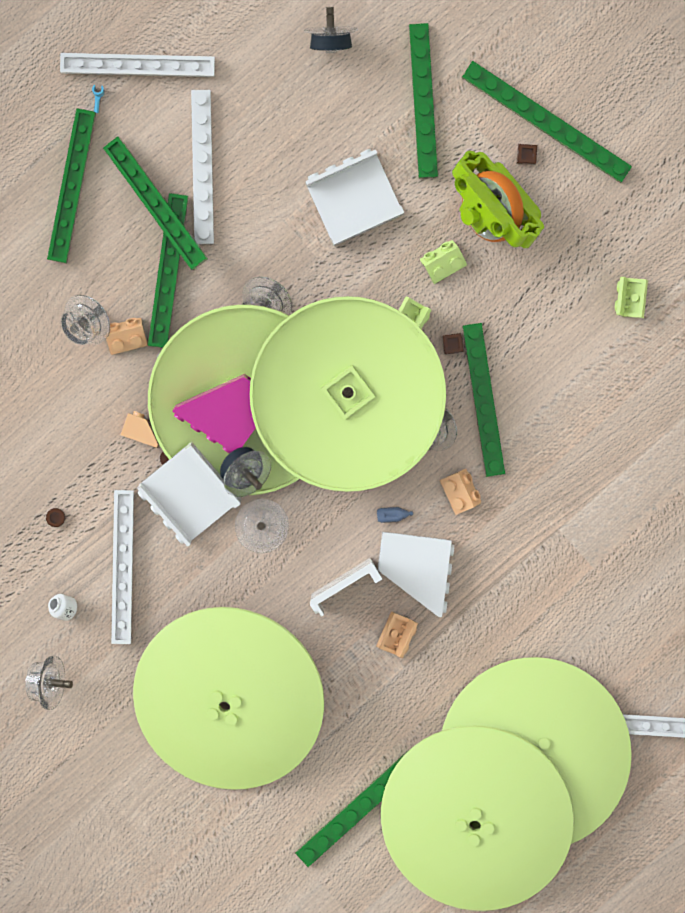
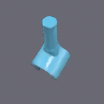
M93 85L92 91L95 96L94 112L99 113V104L101 97L104 95V88L102 86L101 92L97 93L95 92L96 86Z

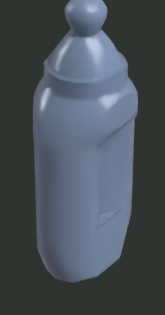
M400 507L380 508L377 510V519L381 523L399 522L409 515H413V511L409 512Z

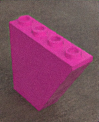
M242 374L176 404L172 412L175 413L174 416L182 422L184 420L191 424L190 427L198 433L202 431L207 435L206 438L213 443L218 442L223 446L222 449L230 454L232 451L243 447L256 428L250 407L251 377Z

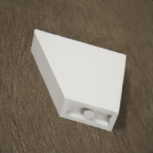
M382 531L378 571L435 615L442 617V614L446 613L447 602L444 601L445 594L449 593L450 583L447 582V575H451L452 564L449 563V558L454 554V545L451 544V540Z

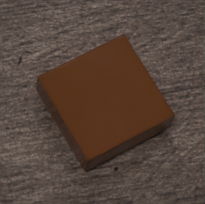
M518 144L516 164L536 165L538 145Z
M461 333L442 336L445 355L464 352Z

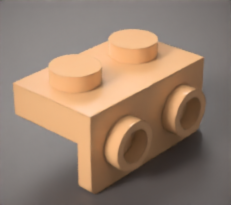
M130 318L125 322H114L104 327L105 338L111 355L148 346L141 318Z
M466 468L440 480L455 515L474 508L481 503L480 494L475 489L472 476Z
M391 611L376 647L403 658L409 649L412 636L416 633L418 623Z

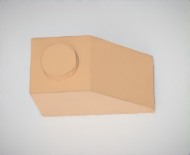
M136 411L133 414L128 413L121 435L159 448V443L149 421L144 419L145 415Z

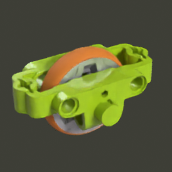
M465 152L452 170V175L455 177V188L462 196V205L459 209L462 222L465 225H469L478 236L487 241L501 242L506 240L512 247L529 248L544 229V224L540 220L541 211L502 163H493L483 152ZM477 169L479 173L475 174L473 171Z

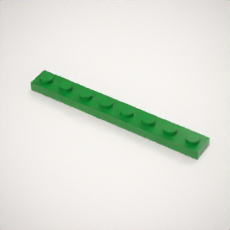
M428 23L409 24L418 178L438 177L429 25Z
M76 108L47 260L67 264L96 116L94 111Z
M117 136L103 149L190 269L195 270L208 259L122 139Z
M169 193L168 204L185 226L188 196ZM164 232L148 346L163 348L169 340L180 261L179 252Z
M482 323L463 325L486 477L505 474Z
M408 751L295 852L307 867L312 865L382 801L385 787L392 771Z

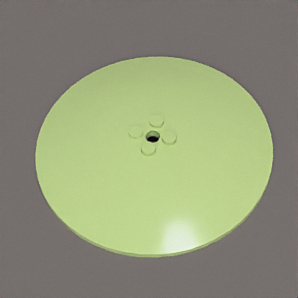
M342 296L322 299L308 304L289 315L272 331L264 342L256 358L250 381V407L253 421L269 453L282 467L297 478L311 485L333 491L349 492L376 488L408 472L421 460L433 444L439 432L445 411L446 383L438 354L427 335L414 321L399 310L385 303L364 297ZM346 387L352 388L354 391L353 396L345 397L342 394L343 389Z
M238 304L224 306L195 317L183 325L169 339L155 362L148 388V411L152 429L160 447L169 460L189 443L193 442L220 474L221 465L229 453L222 449L223 446L218 442L213 443L206 438L207 435L202 431L198 433L190 427L191 424L184 420L182 422L174 416L175 413L172 412L176 404L242 374L251 377L256 358L264 342L272 331L289 315L258 305ZM255 428L243 447L252 448L262 462V469L257 477L262 483V488L256 490L252 484L243 488H235L231 485L230 487L237 495H258L284 488L296 482L299 478L288 472L274 459L263 444ZM250 457L240 461L231 472V481L244 477L238 470V466L244 464L250 471L254 465L255 458Z
M213 607L197 610L177 618L165 626L152 639L145 649L135 673L133 686L135 713L148 743L156 754L175 771L207 786L221 789H248L278 780L303 761L312 749L320 732L324 715V691L320 674L312 657L303 644L285 627L264 615L249 610L232 607ZM227 702L230 705V709H223L220 703Z
M540 657L520 658L500 663L473 679L460 692L446 716L442 731L470 725L498 728L527 740L551 760L562 776L572 802L574 826L571 844L583 839L601 826L612 814L625 791L630 774L632 756L631 741L624 716L614 698L604 686L591 675L571 664ZM478 821L470 822V825L475 829L481 827Z
M471 725L454 727L437 732L417 743L401 758L392 771L385 787L381 805V825L384 840L398 869L424 894L441 903L460 909L476 911L497 910L519 904L541 891L558 873L567 857L572 842L574 826L573 807L569 791L558 769L541 750L527 740L508 731L493 727ZM478 821L481 827L474 829L470 826V822Z

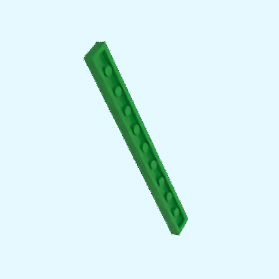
M472 61L463 74L462 79L619 183H622L632 168L631 165L476 62Z

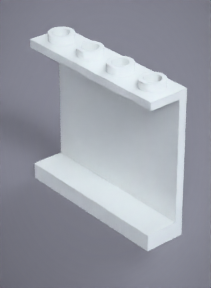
M367 149L360 153V157L356 159L353 157L347 158L342 161V165L338 167L332 165L325 169V173L320 175L318 172L308 176V180L305 181L334 246L404 215V211L399 205L378 159L376 150L371 151V149Z
M193 442L189 443L146 478L137 488L139 496L151 504L150 508L156 515L160 514L164 519V525L169 530L173 529L177 540L181 544L185 543L187 547L196 536L232 507L236 508L241 504V498L223 480L218 471Z

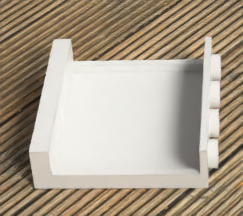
M371 558L312 593L310 606L315 614L320 613L322 617L324 615L322 601L369 573L375 583L382 580Z

